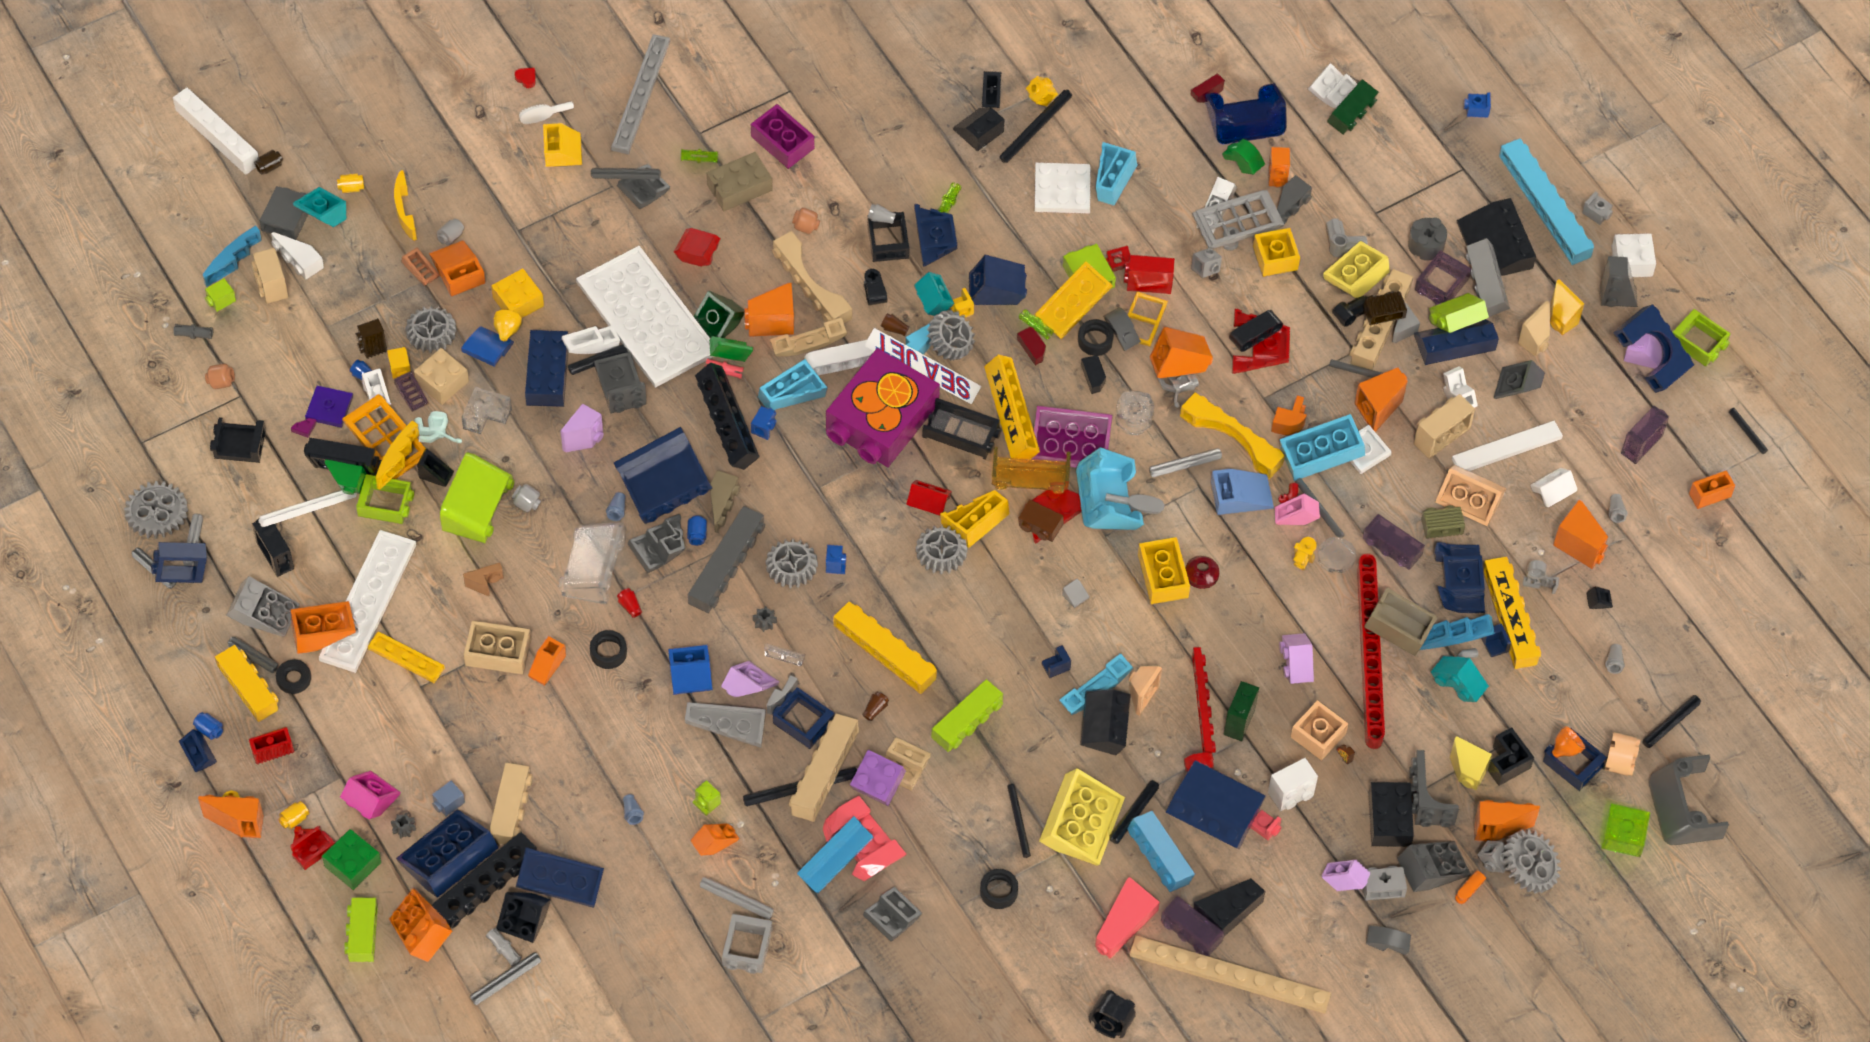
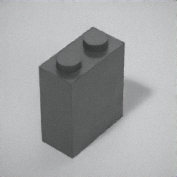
M276 186L259 220L261 231L270 234L275 232L296 240L309 214L293 206V202L305 196L306 193H299L286 187Z

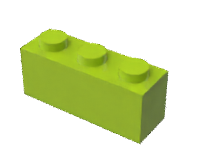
M352 898L351 905L347 906V917H350V924H346V936H349L348 942H345L344 953L348 954L349 962H374L378 912L376 898Z

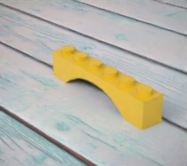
M1195 392L1181 406L1180 417L1192 426L1215 429L1238 441L1248 452L1254 469L1261 474H1266L1269 480L1283 466L1285 455L1280 449L1268 444L1264 438L1258 437L1250 428L1241 425L1234 417H1230L1220 407L1211 404L1204 396H1200Z

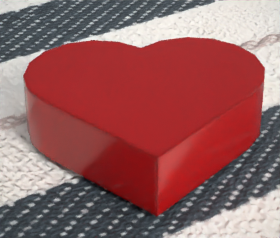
M520 68L515 71L514 76L518 83H522L525 88L535 86V68Z

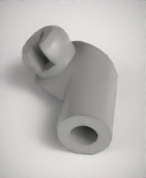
M1476 648L1462 650L1457 657L1477 658L1478 650Z

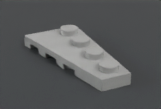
M687 702L685 723L761 748L766 709Z

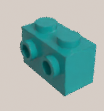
M928 272L914 284L917 296L921 299L924 311L928 315L935 316L942 311H947L954 305L941 275Z

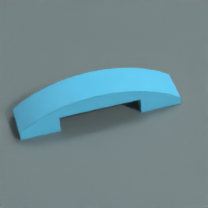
M1119 654L1107 663L1103 671L1076 690L1074 688L1060 699L1062 705L1071 715L1084 710L1086 692L1113 689L1132 671L1133 667L1122 654Z

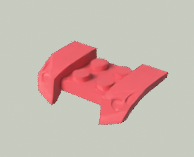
M857 796L838 807L825 820L823 832L828 843L855 817L873 835L874 838L854 857L858 863L852 875L866 881L906 856V853L895 839L890 840L870 815V808L860 796Z

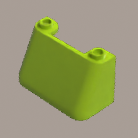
M466 452L441 506L440 520L442 531L486 543L487 538L493 534L494 526H492L491 519L503 492L507 493L513 489L515 480L512 475L481 457Z

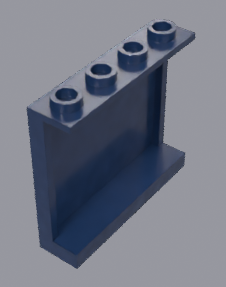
M681 427L613 462L644 524L654 522L658 517L671 513L675 508L688 504L692 499L699 495H704L712 489Z

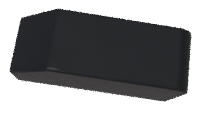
M1096 355L1082 358L1081 367L1091 394L1099 393L1106 383V375L1100 359Z

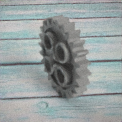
M155 481L153 486H151L150 482H147L146 488L140 485V491L133 490L135 496L129 495L130 501L125 502V518L128 521L129 527L133 528V532L139 531L140 536L146 533L149 539L151 534H153L155 539H157L158 534H161L165 538L166 532L172 535V529L179 530L178 524L183 525V519L187 518L186 512H188L184 493H180L178 487L174 489L172 483L167 487L165 481L161 485H158V482Z
M1527 829L1526 831L1516 832L1511 835V838L1506 840L1507 844L1503 846L1506 851L1502 855L1507 857V859L1503 860V863L1508 864L1505 870L1511 871L1509 878L1515 877L1514 884L1521 883L1520 889L1526 887L1528 893L1533 890L1534 894L1551 889L1557 883L1556 879L1560 877L1557 872L1561 870L1557 864L1561 860L1556 859L1555 856L1558 855V852H1553L1554 845H1548L1549 839L1544 841L1543 834L1537 836L1536 830L1531 832L1530 829Z

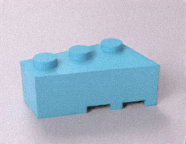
M1102 142L1100 167L1096 182L1098 201L1115 206L1137 167L1135 151Z

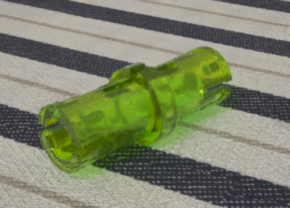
M681 149V161L717 163L718 151ZM691 155H704L708 157H695Z
M955 182L950 184L947 193L942 197V203L938 209L939 212L949 213L951 207L956 204V198L962 189L960 184L956 183L955 187Z
M1024 309L1022 312L1025 314L1020 313L1019 319L1033 327L1046 340L1050 339L1048 334L1052 336L1054 330L1045 325L1041 318H1036L1027 309Z

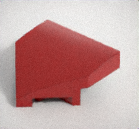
M316 826L314 829L295 827V836L290 848L293 858L306 870L322 859V855L336 842L325 831H321L320 826Z

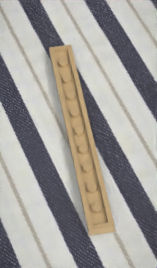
M1135 935L1130 951V956L1323 1014L1326 1013L1331 993L1137 935Z

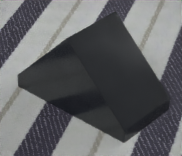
M984 71L982 107L1000 108L1002 72Z
M428 449L424 450L417 464L420 479L443 487L447 486L454 473L449 466Z

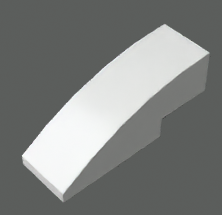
M594 326L562 336V340L569 353L575 354L601 353L619 346L620 338L613 326L599 330Z

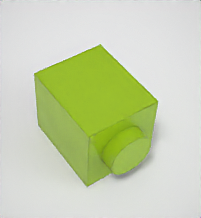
M225 279L205 289V301L209 307L213 306L217 312L236 302L234 290Z

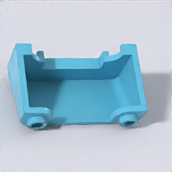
M1100 447L1081 460L1077 466L1076 474L1084 525L1092 529L1136 530L1143 526L1144 522L1141 512H1131L1129 505L1105 501L1106 493L1129 497L1127 482L1136 474L1134 459Z

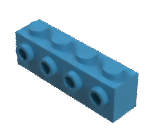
M1153 811L1133 818L1127 828L1129 834L1134 838L1140 851L1150 862L1152 869L1160 877L1162 884L1167 887L1169 892L1189 885L1195 873Z

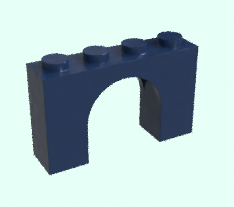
M1653 304L1640 309L1613 332L1623 347L1633 345L1645 334L1654 336L1660 342L1663 349L1662 361L1655 370L1645 377L1654 393L1667 389L1695 365L1691 360V356L1681 346L1680 340L1671 331L1669 324L1664 321L1660 311Z

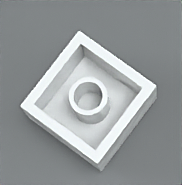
M1616 234L1612 243L1613 256L1628 257L1633 277H1653L1656 260L1652 234Z
M1303 758L1271 775L1268 794L1280 811L1284 809L1289 810L1302 800L1307 801L1313 797L1318 776L1306 758Z

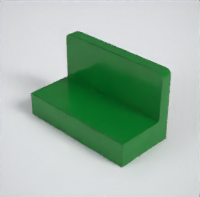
M714 336L709 340L710 356L745 362L753 352V347L747 346V342Z

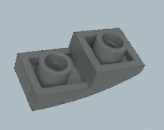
M1368 927L1367 945L1383 952L1387 948L1403 955L1409 952L1410 934L1386 927Z

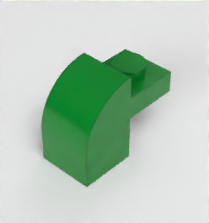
M1245 139L1238 143L1230 144L1227 150L1222 153L1225 160L1236 161L1241 172L1254 175L1265 165L1258 149Z

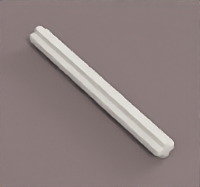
M340 490L262 515L258 521L262 527L355 498L357 493L348 495Z

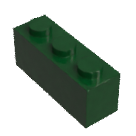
M1362 79L1332 112L1327 122L1343 135L1348 130L1351 132L1357 125L1356 120L1358 118L1362 120L1368 112L1366 109L1368 107L1372 108L1378 101L1376 96L1379 92Z

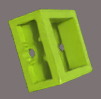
M1695 309L1673 331L1675 337L1680 340L1684 350L1705 367L1710 362L1714 363L1719 356V352L1721 350L1724 351L1730 344L1728 340L1731 333ZM1694 326L1718 342L1709 353L1684 337Z
M366 474L356 506L358 517L403 524L405 517L408 518L409 502L414 499V490H412L411 482L391 479L380 489V491L404 495L399 512L370 507L369 504L373 491L379 490L377 489L376 476Z

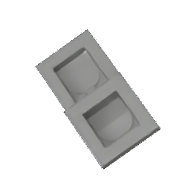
M790 675L782 691L774 689L767 703V714L771 715L778 705L781 706L787 694L793 692L798 687L796 677Z

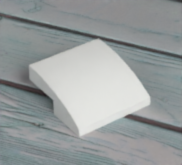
M1330 63L1310 85L1308 90L1321 101L1336 109L1357 83L1348 74L1343 76Z

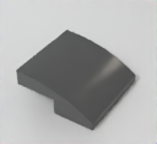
M648 164L639 167L643 169H652ZM662 178L659 180L622 179L617 184V187L639 209L651 204L670 189V186Z
M893 887L881 895L878 902L866 909L863 916L892 942L907 930L922 915V912Z

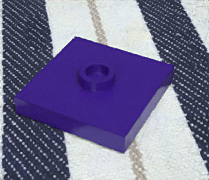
M316 386L305 419H316L317 423L342 428L344 424L342 418L347 416L353 399V393Z

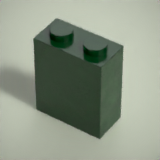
M1243 681L1240 682L1227 713L1224 730L1225 736L1243 741L1256 709L1260 687Z

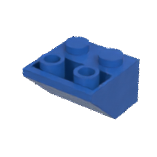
M707 645L668 649L673 695L712 690Z

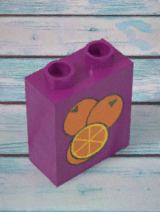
M877 348L826 410V434L837 445L843 446L847 443L857 449L859 456L864 461L870 464L879 462L889 468L928 419L930 412L935 410V400L939 398L940 384Z

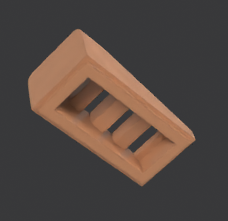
M418 247L402 256L401 262L424 286L440 276ZM420 263L422 264V265H421L420 267H418V268L415 267L416 265H418V264H420ZM424 268L427 269V270L424 271L423 273H420V272H419V271H421V270L424 269ZM428 273H431V274H432V275H431L430 277H428L427 279L424 278V276L427 275Z

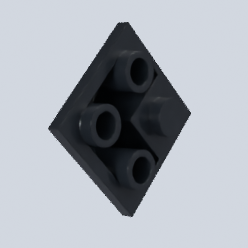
M506 892L496 929L534 943L545 921L551 899L534 893Z

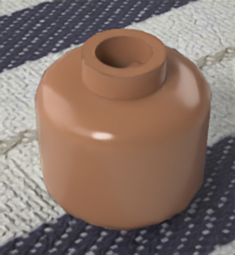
M801 208L796 210L792 224H794L796 230L811 234L813 230L817 231L820 220L817 219V212Z
M226 363L210 366L205 374L206 383L210 384L213 389L230 387L235 380L233 368L229 367Z

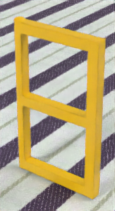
M1137 291L1127 315L1129 318L1154 325L1149 340L1140 338L1141 342L1139 343L1151 347L1168 301ZM1138 297L1162 304L1157 320L1132 313Z

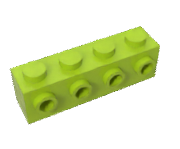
M986 679L932 728L931 738L947 752H950L953 748H958L966 736H971L980 723L984 724L993 711H998L1002 707L1003 693Z

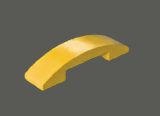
M404 170L399 172L394 186L396 213L403 230L414 241L417 240L413 215L405 216L402 196H408Z

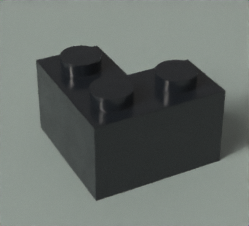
M1512 727L1496 735L1493 748L1499 756L1490 761L1488 772L1498 786L1531 769L1535 757Z

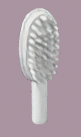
M572 101L551 107L546 104H539V106H531L528 109L522 110L519 118L523 124L537 123L550 118L553 113L573 109L574 105Z

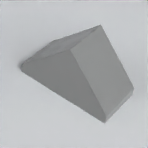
M1405 303L1407 307L1406 318L1397 320L1392 340L1394 343L1414 335L1419 330L1420 322L1407 303Z

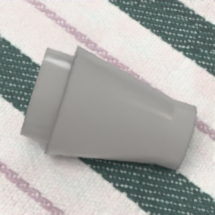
M872 204L867 218L872 219L871 221L893 224L896 213L889 211L879 204Z
M1613 494L1610 497L1608 516L1612 522L1621 523L1626 520L1628 513L1622 501V496L1620 494Z
M1619 644L1611 645L1605 663L1610 673L1618 674L1625 667L1622 646Z

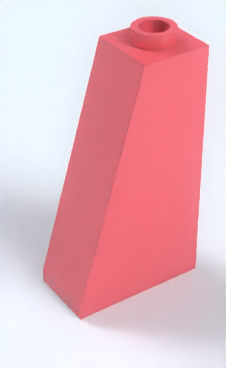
M1130 877L1126 880L1096 937L1095 946L1097 951L1110 959L1159 910L1160 902Z

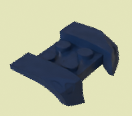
M1437 542L1435 547L1436 562H1443L1445 588L1438 586L1439 598L1444 608L1457 613H1485V584L1479 545Z

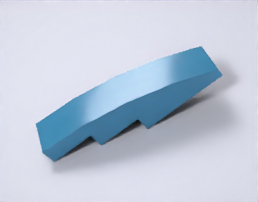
M256 225L237 237L211 262L202 274L206 287L237 270V262L250 255L249 248L262 241L260 230Z
M1487 614L1472 620L1466 617L1452 623L1446 620L1434 624L1420 650L1456 645L1493 635L1495 633L1492 617Z

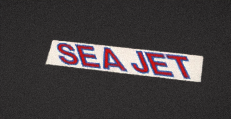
M875 328L864 345L872 351H875L877 348L939 383L940 388L970 404L973 403L981 388L977 383Z

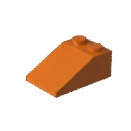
M349 601L290 609L291 626L297 654L318 651L356 633Z

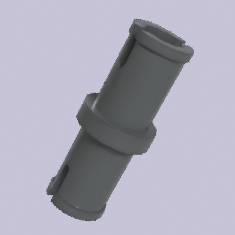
M175 324L173 333L174 336H187L191 339H196V337L212 339L213 327H200L196 324H191V326Z

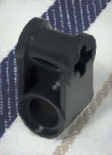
M868 269L864 274V289L868 306L887 303V292L880 272L877 269Z

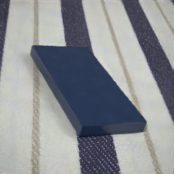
M526 848L516 887L594 908L604 868Z

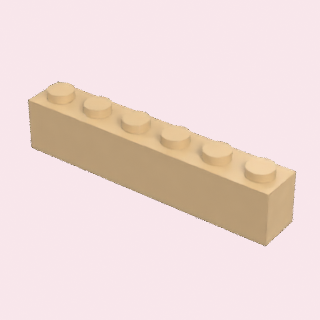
M835 714L833 720L829 721L827 732L825 735H822L819 748L814 751L812 762L810 765H807L804 778L799 781L797 792L790 799L789 806L791 807L792 816L812 822L815 821L859 733L857 719Z

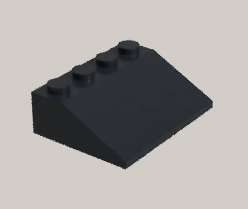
M1511 198L1492 202L1457 220V225L1466 246L1486 238L1490 241L1495 251L1501 276L1534 268L1536 254Z

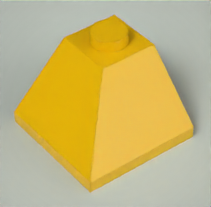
M1558 279L1551 300L1550 324L1554 330L1564 335L1579 324L1584 303Z

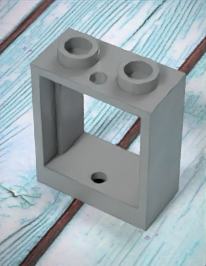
M732 914L722 955V966L731 970L742 969L752 974L762 973L772 934V921ZM735 930L763 935L758 959L730 954Z

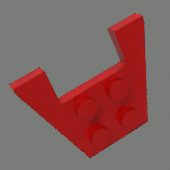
M1235 309L1234 327H1240L1257 317V315L1251 313L1248 315L1242 313L1240 309ZM1283 325L1277 333L1253 346L1252 357L1233 355L1232 374L1289 363L1290 327Z

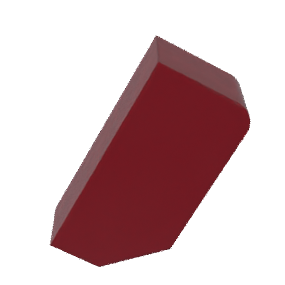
M1217 73L1191 89V96L1197 102L1204 103L1223 91L1225 80Z
M1029 327L1018 332L1017 340L1035 365L1043 362L1046 345L1035 329Z

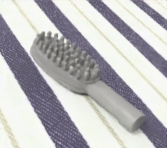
M1106 493L1105 501L1129 505L1131 510L1134 509V511L1143 512L1144 514H1158L1165 507L1162 500L1148 495L1138 494L1124 497Z

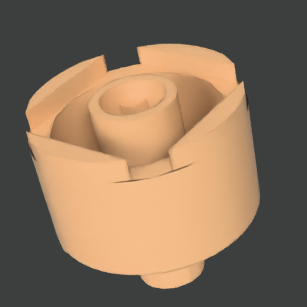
M1613 732L1605 771L1632 776L1639 751L1640 739Z

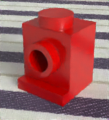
M1128 245L1106 251L1107 257L1105 259L1113 272L1125 269L1126 262H1129L1131 254ZM1116 259H1120V260H1121L1120 263H1115L1114 261H1115Z

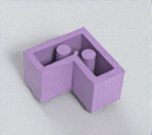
M1306 634L1282 635L1279 649L1287 663V666H1284V677L1291 684L1314 682L1312 643Z

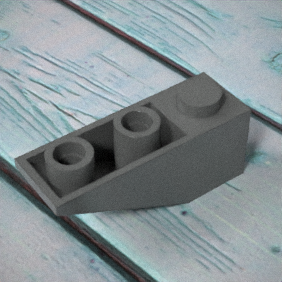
M1296 175L1284 185L1277 208L1284 225L1291 215L1297 214L1303 204L1306 205L1312 198V187Z

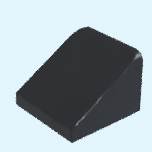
M1595 586L1586 593L1589 609L1613 607L1610 590Z

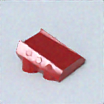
M688 228L683 233L674 253L682 262L699 267L709 266L713 260V252L717 250L721 238L716 234Z

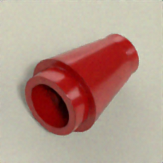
M630 588L624 589L617 595L618 603L632 618L642 613L635 592L631 591Z

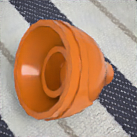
M1565 726L1556 736L1552 754L1556 758L1575 756L1585 749V745L1571 728Z

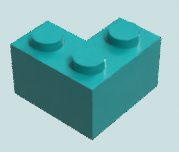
M1443 656L1431 671L1435 682L1439 686L1453 687L1459 699L1464 702H1477L1489 687L1470 658Z

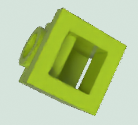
M706 780L695 789L693 804L707 816L721 804L720 792Z

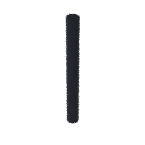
M1009 784L1007 788L1023 858H1028L1031 854L1015 784Z

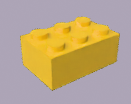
M1177 537L1139 543L1138 558L1150 603L1156 604L1189 598L1190 584Z

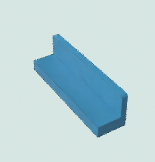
M853 817L797 874L816 893H819L874 837Z

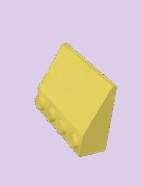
M1077 768L1068 772L1064 776L1039 842L1054 851L1097 866L1100 865L1125 797Z

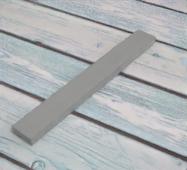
M652 35L612 143V151L624 154L630 153L669 47L670 38Z

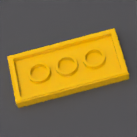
M1085 261L1034 315L1056 336L1062 339L1113 286Z

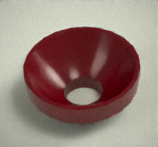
M1196 556L1190 559L1185 567L1189 584L1195 588H1210L1219 579V566L1210 557ZM1200 563H1204L1209 568L1206 571H1201L1197 566Z

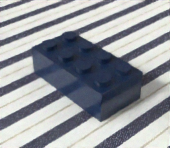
M530 330L525 387L526 406L564 407L568 349L562 340V336L568 335V331Z

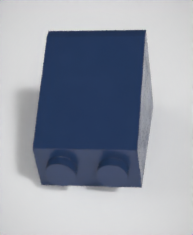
M984 255L969 272V295L974 305H1018L1027 295V289L1025 288L1027 278L1025 265Z

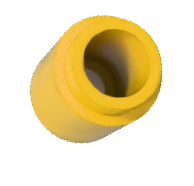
M358 173L340 175V179H337L338 190H342V193L360 192V190L364 189L363 175H358Z
M301 801L298 803L294 802L279 813L280 818L278 821L283 828L291 830L307 818L306 816L309 815V811Z

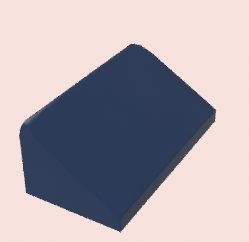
M192 729L179 740L184 753L196 773L217 762L203 734L199 731Z

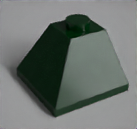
M708 291L693 317L710 338L712 336L725 338L739 325L744 316V309L734 301Z

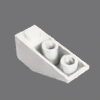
M1218 177L1205 208L1232 200L1237 186ZM1226 210L1219 211L1222 218ZM1216 213L1205 216L1209 226L1220 223Z
M275 232L271 233L272 246L276 251L282 253L287 263L293 265L298 275L308 279L324 268L322 257L311 245Z

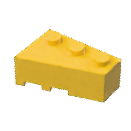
M993 490L973 499V502L965 506L962 504L957 506L956 510L946 513V511L941 513V523L945 529L950 525L952 531L956 530V534H960L961 539H965L966 546L970 548L1010 514L1009 504L1005 497Z

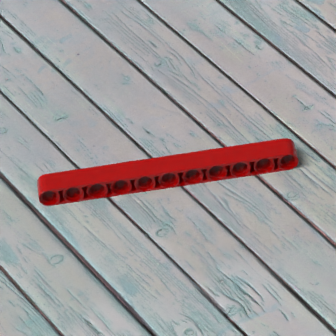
M1363 554L1359 558L1357 581L1365 742L1369 748L1378 749L1382 746L1385 736L1381 642L1379 635L1364 627L1369 619L1366 615H1371L1378 603L1377 563L1373 555ZM1370 718H1376L1378 721H1373Z

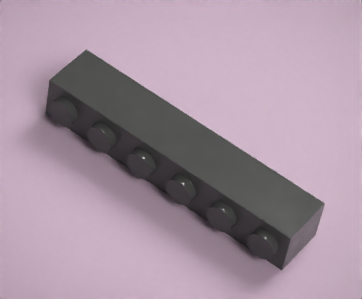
M745 506L742 507L688 593L689 605L708 614L712 608L717 606L720 594L725 593L730 578L735 577L738 571L737 567L745 561L749 548L752 549L754 547L757 535L763 532L765 528L764 515Z

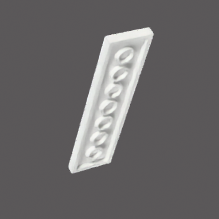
M382 530L379 531L346 600L350 603L356 633L324 647L319 656L320 662L356 673L416 547V541Z

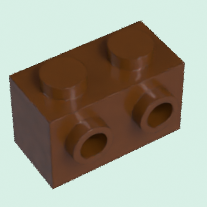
M1030 499L1018 517L1019 526L1022 530L1028 533L1032 532L1044 541L1049 540L1053 542L1064 525L1063 515Z

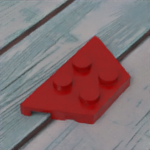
M1053 485L1032 500L1063 515L1064 524L1082 512L1080 495L1058 485ZM1032 533L1033 541L1035 544L1042 540L1036 534Z

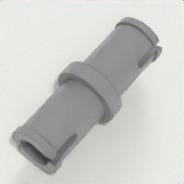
M496 928L491 929L486 934V937L497 948L498 954H502L511 966L516 965L522 957L511 947V942L505 940Z

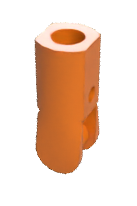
M1476 870L1459 889L1455 896L1457 903H1466L1472 894L1485 882L1486 877L1480 871Z

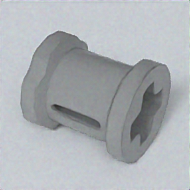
M1228 227L1231 235L1239 233L1237 228ZM1233 242L1223 247L1228 251L1237 249L1239 242Z

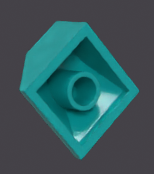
M321 187L314 189L293 202V206L332 227L347 219L346 201Z

